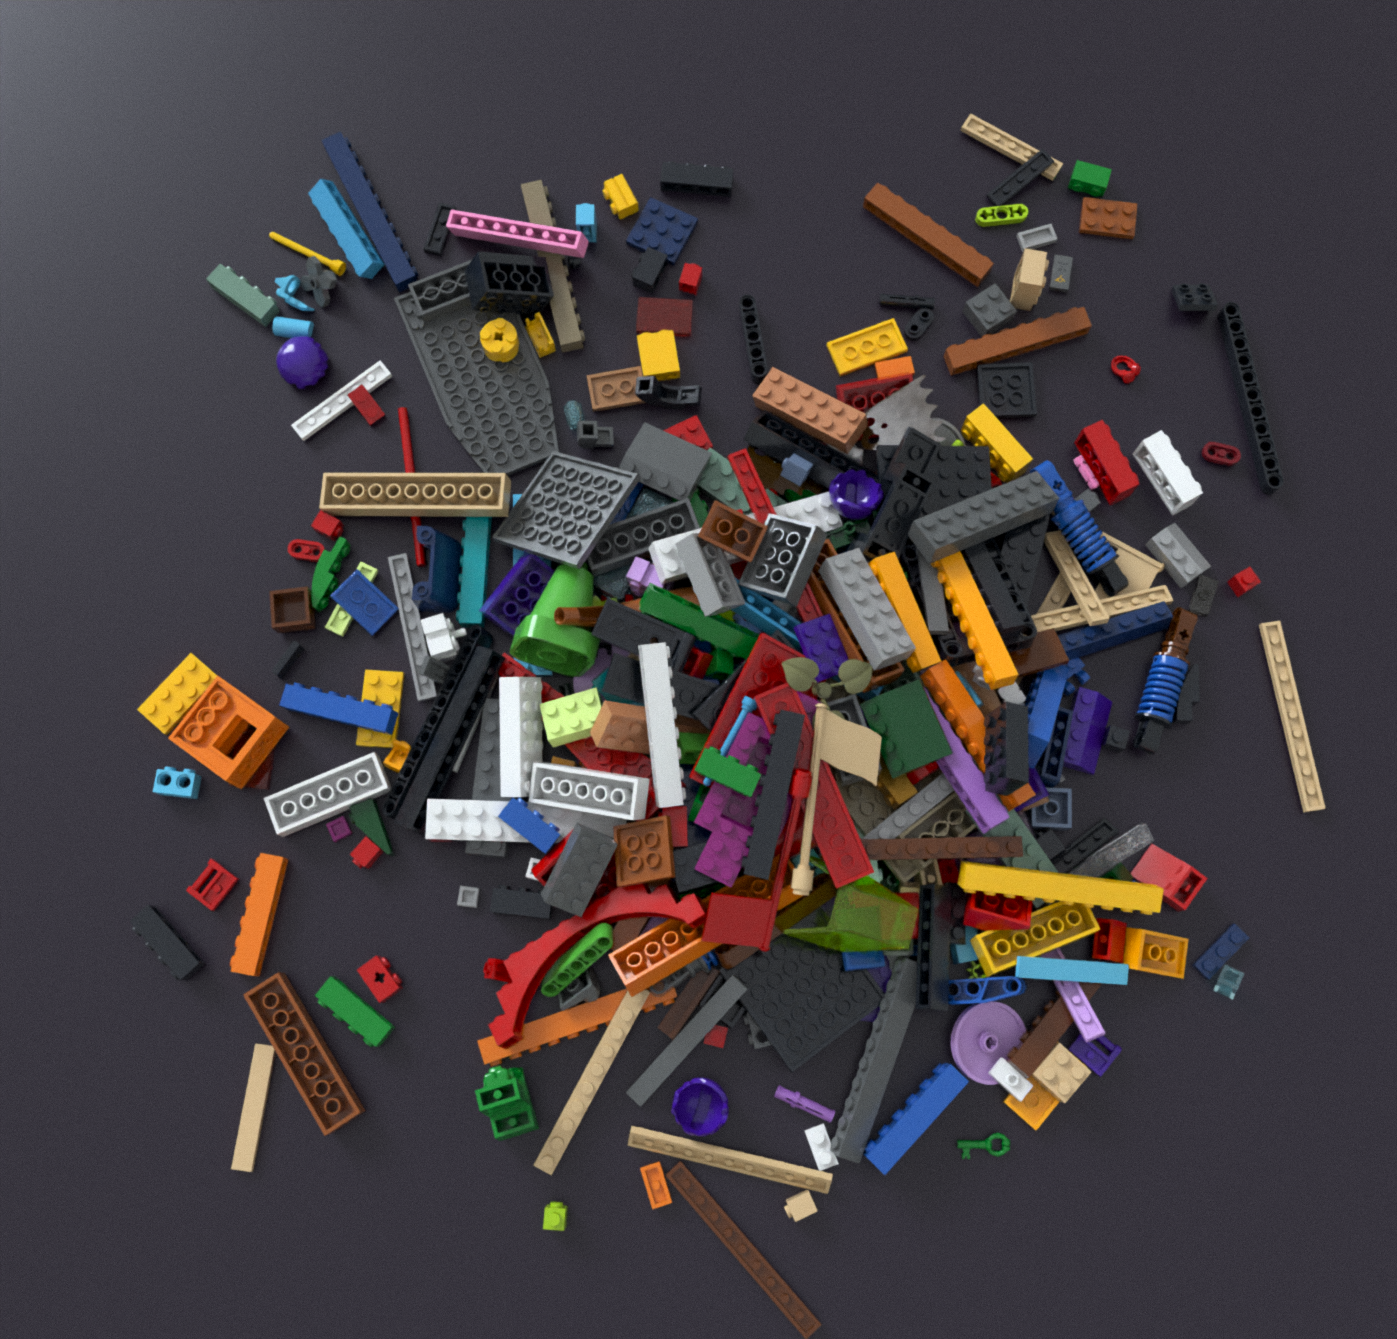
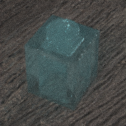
M1224 965L1213 991L1233 999L1245 973Z

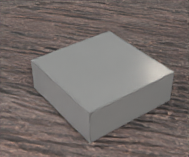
M460 886L457 906L478 908L480 888Z

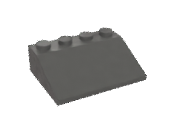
M644 422L627 450L619 469L637 473L641 478L639 480L640 483L679 501L689 498L691 501L712 453Z
M769 513L764 524L768 528L752 562L747 563L738 585L779 602L797 607L827 534L817 525Z

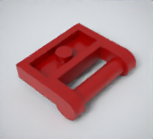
M211 858L206 869L186 891L211 911H215L239 878ZM217 870L218 872L216 873V875L205 887L202 893H200L198 890L209 878V876L213 873V871Z

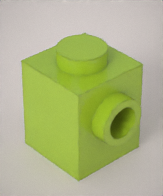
M550 1202V1204H547L544 1211L543 1229L564 1231L567 1223L568 1206H563L562 1202Z

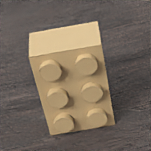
M1024 249L1014 274L1010 303L1015 309L1031 311L1033 304H1037L1038 296L1040 297L1042 288H1044L1046 283L1044 273L1047 271L1049 260H1046L1047 252Z

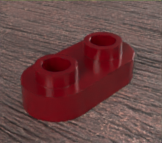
M1208 442L1201 451L1202 457L1206 461L1226 466L1235 465L1241 458L1239 449L1217 442Z

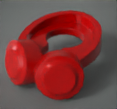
M1116 356L1111 363L1113 373L1122 377L1123 382L1127 384L1133 382L1135 376H1139L1141 371L1139 363H1135L1133 359L1127 356ZM1119 363H1126L1131 371L1119 370L1117 365Z

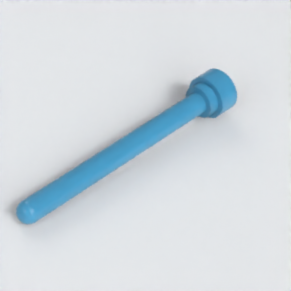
M748 696L743 698L741 702L743 704L741 708L743 709L720 749V755L724 757L728 754L748 712L752 713L753 710L756 711L757 709L755 700ZM705 777L703 784L710 786L713 780Z

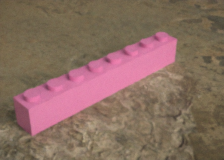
M457 210L450 211L446 227L455 236L584 258L589 242L580 231Z

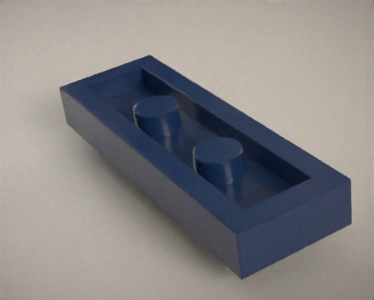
M1235 923L1231 924L1192 966L1206 980H1209L1249 937Z

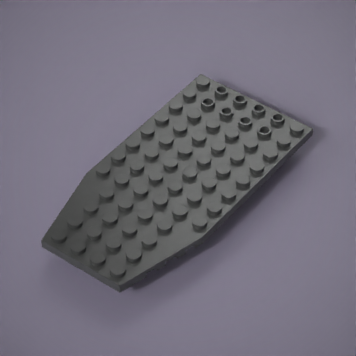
M469 260L408 284L410 292L397 296L394 300L447 426L483 473H506L508 476L547 460L552 451L559 452L550 387L519 314L472 310L465 276V269L472 261ZM497 318H503L510 322L517 331L519 351L508 362L490 360L486 356L481 344L480 331L488 322Z

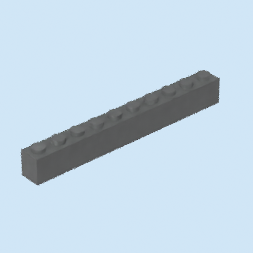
M898 956L894 963V970L891 979L887 983L884 999L880 1003L878 1016L873 1022V1030L866 1042V1049L863 1058L859 1062L857 1075L853 1079L850 1095L845 1101V1109L838 1121L835 1137L831 1141L830 1151L840 1158L856 1163L861 1161L916 1004L917 962L902 956Z

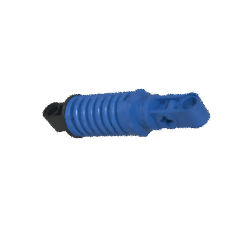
M1044 461L1031 469L1030 473L1037 471L1060 498L1053 510L1055 515L1051 520L1052 522L1054 521L1059 530L1064 529L1062 535H1068L1065 540L1071 542L1069 544L1070 548H1075L1073 550L1074 554H1079L1077 556L1078 560L1085 559L1081 565L1086 570L1087 576L1094 574L1104 592L1111 597L1128 587V579L1115 562L1119 555L1110 547L1109 542H1105L1106 537L1101 536L1102 530H1097L1098 524H1093L1095 520L1090 517L1091 513L1088 512L1083 499L1074 500L1072 491H1069L1065 482L1056 471L1055 466L1050 461Z

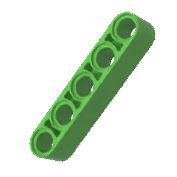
M608 923L596 925L563 954L543 978L541 984L542 994L547 997L556 996L613 946L612 926Z

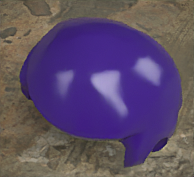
M297 336L289 339L282 345L277 354L276 364L279 374L287 383L295 384L298 389H305V386L315 385L318 379L325 376V370L328 368L327 360L329 358L322 349L321 344L315 342L314 338Z
M852 469L844 474L839 473L829 486V496L833 507L841 516L850 520H862L870 516L873 511L877 510L884 497L881 484L876 483L873 478H868L865 470L854 471Z
M704 1077L694 1078L690 1082L686 1081L682 1087L675 1091L671 1113L675 1116L676 1123L682 1126L686 1134L699 1137L712 1135L723 1127L727 1121L729 1113L728 1098L722 1087L714 1080Z

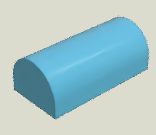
M276 316L273 320L272 328L275 336L287 338L297 336L311 337L314 323Z

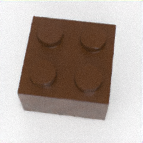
M308 586L269 591L272 629L277 633L316 629L315 610L312 607L311 590Z

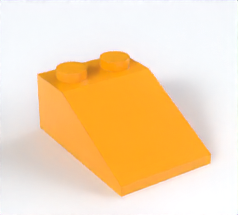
M1126 927L1123 963L1128 964L1129 969L1184 979L1189 939Z

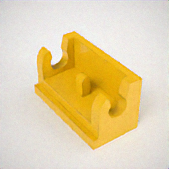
M540 312L535 314L534 320L530 321L529 318L525 320V329L539 358L555 352L556 348Z

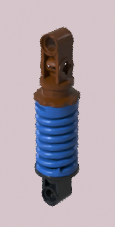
M1181 607L1176 608L1172 613L1173 618L1166 633L1165 641L1162 642L1161 652H1155L1153 655V663L1149 671L1147 683L1145 684L1143 696L1140 700L1141 704H1139V710L1134 716L1135 720L1140 723L1133 740V747L1150 755L1157 752L1163 729H1170L1172 727L1173 714L1175 713L1174 708L1177 706L1176 701L1179 699L1178 694L1181 693L1182 681L1185 679L1186 672L1190 666V662L1185 657L1189 653L1188 647L1198 617Z

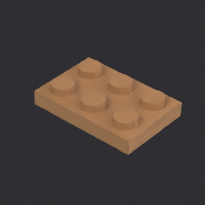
M641 366L586 375L593 412L646 403L635 395L637 377H643Z

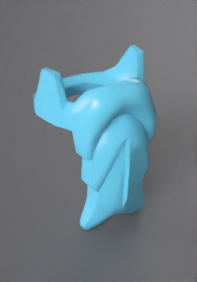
M289 275L275 279L274 282L280 286L276 294L283 298L286 303L302 311L315 310L293 297L300 286V279L298 277Z

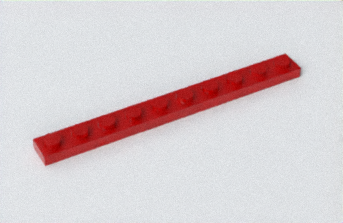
M746 448L729 454L727 457L756 521L765 524L768 514L776 515V512ZM808 582L796 607L803 623L823 616Z

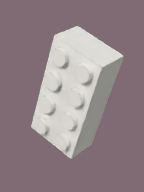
M1161 430L1142 440L1134 451L1133 456L1172 516L1191 506L1203 494L1202 488L1192 477L1189 467L1185 466L1182 462L1179 452L1171 445L1170 438Z

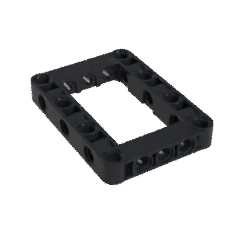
M993 537L983 542L1025 623L1019 636L1002 639L1009 653L1031 647L1037 634V628ZM907 545L901 552L899 563L901 567H904V572H908L910 580L919 582L915 600L926 624L916 545ZM946 610L948 634H930L941 661L946 659L951 667L976 661L973 649L969 648L967 637H958Z

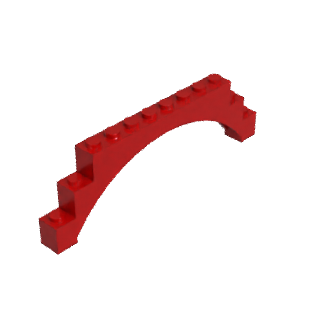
M647 883L622 888L615 887L603 898L593 901L592 905L585 909L582 917L575 915L570 919L562 921L558 927L546 931L538 940L529 942L524 949L512 953L508 959L503 961L512 983L505 984L500 991L496 992L505 1014L497 1016L492 1023L488 1024L497 1046L507 1050L523 1039L521 1033L525 1016L541 981L555 962L596 925L600 923L612 924L631 918L662 917L687 923L688 926L696 929L705 923L707 910L701 898L693 893L684 896L679 902L673 889L666 884L656 887L653 892H651Z

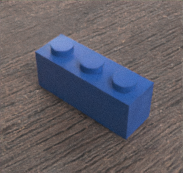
M520 797L517 800L512 798L498 817L543 853L547 854L561 836L558 833L560 829L551 822L549 825L542 820L544 816L538 811L534 810L532 813L526 808L528 804Z

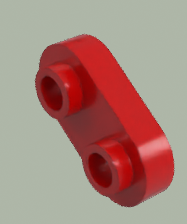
M295 539L288 544L287 549L294 559L318 562L325 547L319 542ZM298 548H302L301 552L296 553ZM316 551H320L319 555H314Z

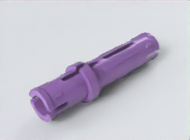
M779 1085L775 1092L774 1098L791 1104L790 1107L800 1108L831 1123L834 1117L835 1110L801 1096L798 1091L795 1093Z

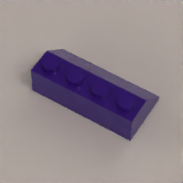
M1082 687L1074 691L1070 706L1073 716L1063 763L1064 767L1094 775L1112 706V701L1099 692Z

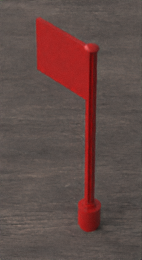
M795 768V772L791 776L788 793L792 795L791 798L793 799L771 898L762 899L711 893L702 941L758 947L764 952L770 950L769 944L801 801L809 797L813 779L810 770Z

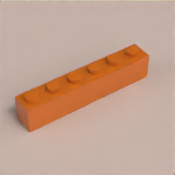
M260 853V856L257 857L255 861V876L250 881V896H247L245 901V916H242L240 921L241 932L235 941L236 952L230 960L231 972L260 977L289 859Z

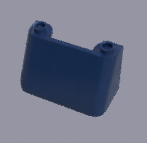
M417 526V540L424 545L425 549H429L431 552L429 581L418 582L414 585L412 601L420 612H453L459 604L457 595L460 589L461 544L458 540L432 527Z

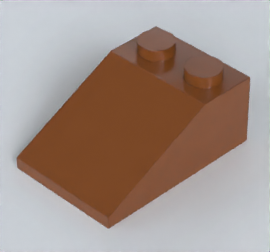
M715 500L698 537L745 562H752L768 526Z

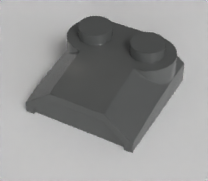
M589 966L558 993L560 1009L562 1011L582 1001L590 1003L598 999L601 989L598 977L592 966Z

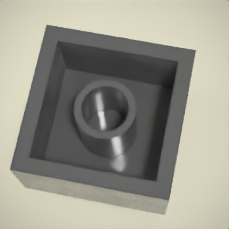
M995 283L966 301L962 312L982 337L989 333L993 334L1012 322L1017 310Z

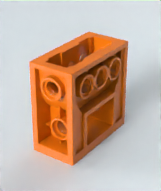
M217 675L168 739L223 780L242 790L289 729V726ZM251 725L256 727V731L233 759L228 756Z

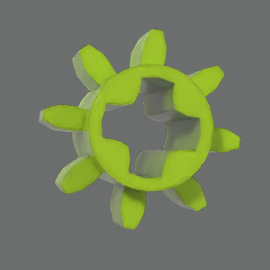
M971 961L972 967L966 969L967 972H970V976L967 979L986 978L980 962L978 961L976 965L974 961ZM980 967V971H983V975L978 976V974L975 973L974 970Z

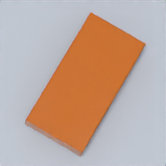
M911 356L875 362L874 365L877 378L906 372L911 373L912 376L915 374Z

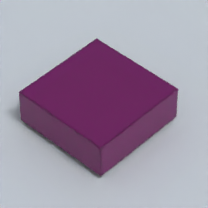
M344 815L326 824L334 842L353 834Z

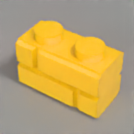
M623 174L604 181V190L602 192L605 199L610 200V208L614 215L617 214L619 219H623L639 211L638 202Z

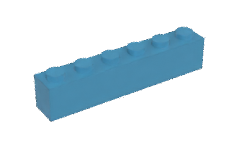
M320 179L308 193L312 203L317 207L321 218L325 220L330 232L337 239L338 245L345 252L347 260L353 265L355 273L359 277L372 279L385 264L334 182Z

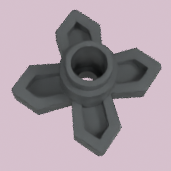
M315 256L309 257L306 262L309 275L302 276L300 286L305 291L313 290L315 301L323 308L329 305L331 298L327 289L335 287L337 277L333 271H322L321 262Z

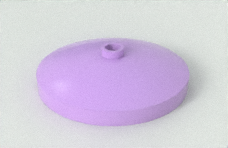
M995 1001L973 1004L966 1008L956 1020L951 1034V1052L959 1070L975 1082L986 1085L999 1084L988 1072L1001 1057L1007 1060L1009 1050L1013 1046L1017 1047L1021 1042L1019 1038L1026 1031L1022 1019L1011 1007Z

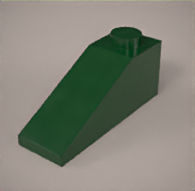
M371 798L351 806V813H349L351 822L356 824L387 855L394 856L395 853L377 802Z

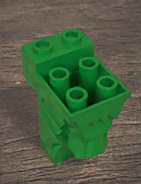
M500 1065L489 1068V1073L484 1075V1088L475 1090L479 1111L491 1120L495 1139L502 1141L539 1129L523 1068L506 1069Z

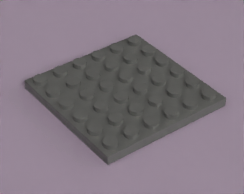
M552 451L492 538L496 543L580 569L641 478L637 473Z

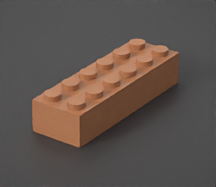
M772 367L752 395L757 408L763 411L767 410L798 429L846 454L851 451L868 426L865 413Z
M604 701L590 731L596 746L650 754L645 707ZM678 714L677 719H674L675 727H678L679 732L710 734L700 721Z

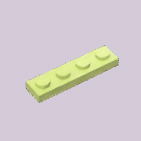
M360 562L357 567L373 583L379 571L363 562ZM337 604L325 628L343 637L353 618Z

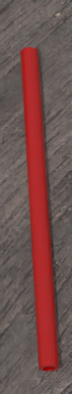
M406 407L398 408L405 472L415 473L408 411ZM411 516L417 567L426 566L424 545L419 543L416 536L417 526H421V517Z

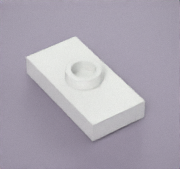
M1003 1057L988 1072L992 1078L1019 1102L1024 1099L1033 1087Z

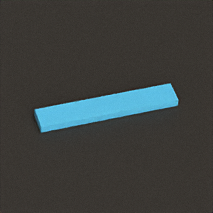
M1017 956L1015 976L1018 978L1127 985L1129 965L1125 963Z

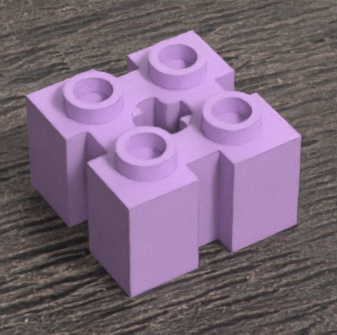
M635 557L626 575L632 593L639 597H642L649 583L667 591L672 590L675 585L674 581L661 585L655 566L639 557Z

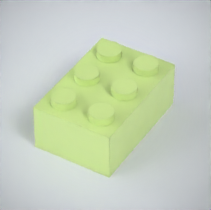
M597 688L539 704L547 739L554 748L591 736L590 731L603 705Z

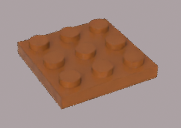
M666 815L613 826L614 840L618 844L615 849L617 887L622 888L675 877L670 816Z

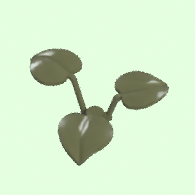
M796 657L782 662L788 685L796 691H806L810 689L813 682V695L820 698V701L827 705L826 709L829 711L830 707L825 699L831 695L832 688L844 685L848 693L856 694L868 686L872 677L871 664L857 659L847 660L840 665L838 676L842 682L834 684L817 683L814 678L819 674V667L809 658ZM830 711L845 720L839 711ZM815 712V714H814V716H813V719H812L813 730H814V726H815V716H816V712Z

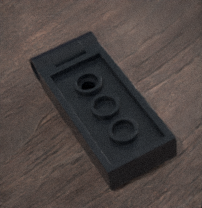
M607 598L591 636L638 657V645L651 644L650 640L652 638H656L658 643L666 642V646H669L670 658H667L668 666H671L672 670L682 673L697 637L609 598Z

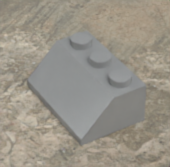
M1176 523L1160 531L1145 544L1160 563H1164V569L1181 589L1211 567Z

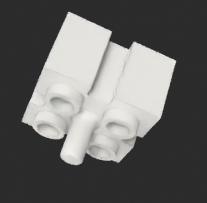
M443 613L422 619L421 623L427 639L430 656L442 663L454 660L460 649L456 638L467 635L466 629L455 630L450 618L446 619Z

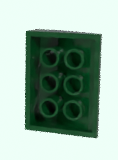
M920 679L860 704L870 729L882 737L880 752L892 779L901 778L953 754Z

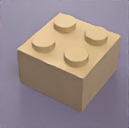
M1056 1043L1031 1076L1059 1102L1066 1103L1091 1074V1071L1061 1043Z

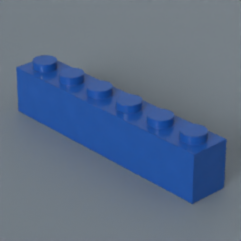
M299 683L285 685L279 706L286 710L392 735L398 717V712L393 710V706L387 704L377 706L375 702L366 699L360 702L357 701L358 698L346 695V698L340 697L339 693L329 691L328 694L322 693V689L311 687V690L306 689L305 685Z

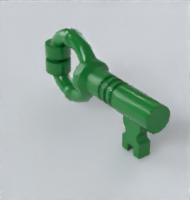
M994 1133L985 1140H957V1148H961L963 1151L962 1159H965V1157L970 1159L969 1151L973 1148L986 1149L991 1155L999 1157L1010 1151V1140L1001 1133ZM995 1138L1002 1139V1150L1000 1151L992 1149V1140Z

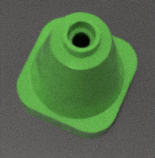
M584 562L580 569L567 565H560L556 568L531 614L524 618L515 631L510 648V654L513 657L570 677L584 675L595 663L600 639L591 636L592 627L558 625L554 620V613L558 607L593 606L594 577L588 571V564Z

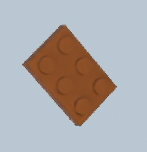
M1084 197L1081 207L1079 233L1133 239L1135 236L1137 203Z

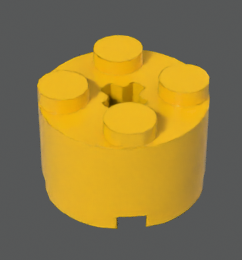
M497 318L488 322L480 331L483 350L490 360L508 362L517 355L519 339L515 327L503 318Z

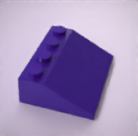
M524 552L479 612L514 638L517 627L526 616L531 614L555 571L536 555Z

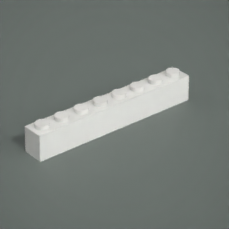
M666 642L638 645L656 807L664 808L684 805L683 800L686 799L685 788L681 786L684 774L682 767H679L681 750L680 747H677L676 739H679L678 727H675L674 719H677L676 708L672 705L675 693L673 686L670 687L672 669L671 666H668L667 658H670L669 646H666Z

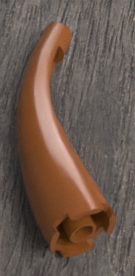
M693 586L668 590L700 606L699 600L693 591ZM641 598L620 603L641 612L639 610ZM604 606L558 607L554 613V620L558 625L595 627Z

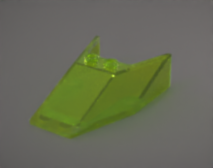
M810 856L809 862L829 875L825 863L820 862L819 858ZM867 875L838 888L828 926L822 928L785 929L783 934L841 952L909 949L919 909Z

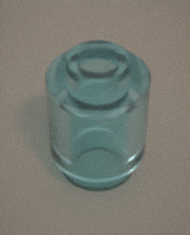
M576 400L568 401L563 407L567 425L570 426V429H577L578 421H585L582 405Z

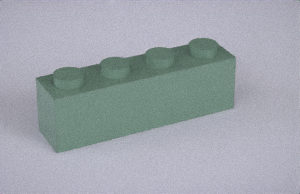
M219 264L206 278L211 288L265 327L280 312L276 306L277 302L271 296H264L261 289L257 286L252 287L249 285L250 282L243 276L238 277L236 272L229 266L224 267L222 264Z

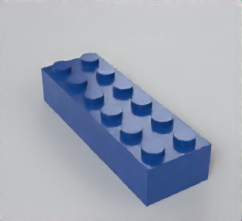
M1063 665L1037 672V677L1032 679L1029 686L1030 690L1025 699L1027 702L1024 706L1028 707V763L1032 769L1036 766L1050 741L1069 668Z
M939 1063L932 1071L934 1075L930 1079H924L918 1086L920 1090L915 1095L912 1093L905 1100L906 1106L902 1110L897 1109L891 1116L893 1120L888 1125L884 1124L877 1131L878 1137L874 1141L870 1139L867 1142L863 1155L884 1175L887 1174L969 1082L951 1064Z

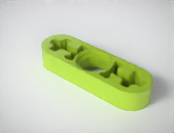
M1023 204L981 208L976 214L975 221L981 227L1022 223L1026 220L1028 208ZM1004 212L1007 217L1000 219L997 213Z

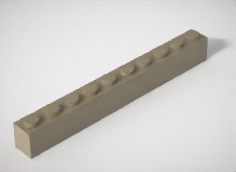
M542 180L521 184L530 223L557 228L555 217L551 218L550 213H553L551 201L547 202L546 197H549L547 186L543 187ZM537 250L538 257H546L554 294L550 301V306L562 353L583 348L582 341H585L583 330H579L578 327L581 324L579 313L575 314L574 311L577 308L575 297L571 298L570 295L573 289L571 281L567 282L566 279L569 273L567 265L563 266L562 263L565 257L562 254Z

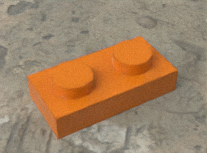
M660 1161L640 1167L652 1210L672 1203Z

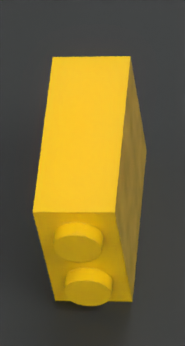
M661 330L657 333L645 332L637 335L643 376H655L658 381L680 378L673 330Z

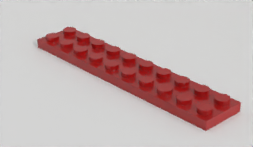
M785 683L754 696L769 735L771 733L775 734L777 726L773 725L775 713H780V709L805 715L793 772H795V768L810 770L814 730L797 691L792 689L788 683ZM820 759L812 835L832 882L837 889L874 873V870L829 765ZM807 798L801 801L800 806L804 816Z

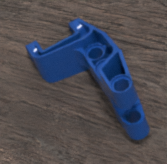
M913 945L914 955L910 956H917L918 945ZM1014 976L949 980V986L954 983L958 986L959 990L956 995H952L949 992L948 1004H981L1007 999L1025 993L1027 983L1023 978ZM1014 981H1017L1019 985L1016 991L1012 989ZM973 982L979 986V991L976 994H972L969 991V986Z

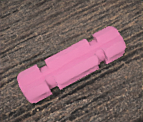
M1083 456L1076 457L1074 463L1076 467H1079L1078 470L1084 480L1088 482L1089 488L1094 490L1099 487L1098 480L1094 478L1095 475L1088 464H1085Z

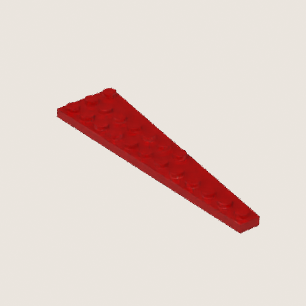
M505 652L502 654L505 659L498 672L500 677H537ZM541 680L542 703L565 697ZM592 736L564 744L587 769L649 779L645 819L636 821L651 819L662 809L656 807L651 759L644 754L597 747ZM681 781L682 788H685L686 784Z

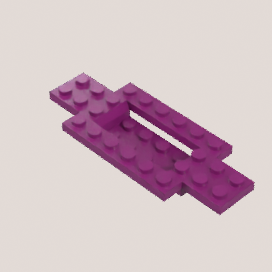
M797 691L808 719L812 723L816 712L815 705L821 702ZM748 712L726 758L729 755L740 760L739 764L747 767V764L759 769L758 773L766 775L765 757L766 754H771L772 746L768 745L770 735L762 718ZM761 777L751 798L714 781L694 821L695 824L712 832L694 869L729 887H732L741 869L743 856H747L749 848H746L748 835L752 836L754 830L750 825L752 816H757L758 812L755 802L757 794H762L763 787L759 786ZM789 793L786 799V804L784 808L778 838L789 817V812L793 799L791 798L792 795Z

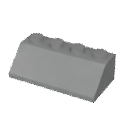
M692 533L675 544L705 617L718 615L746 604L723 550L699 538V533Z

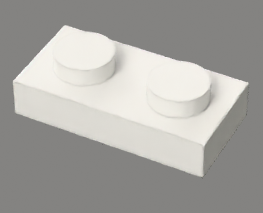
M824 1123L804 1130L818 1170L821 1171L837 1165V1158L830 1151L831 1142Z

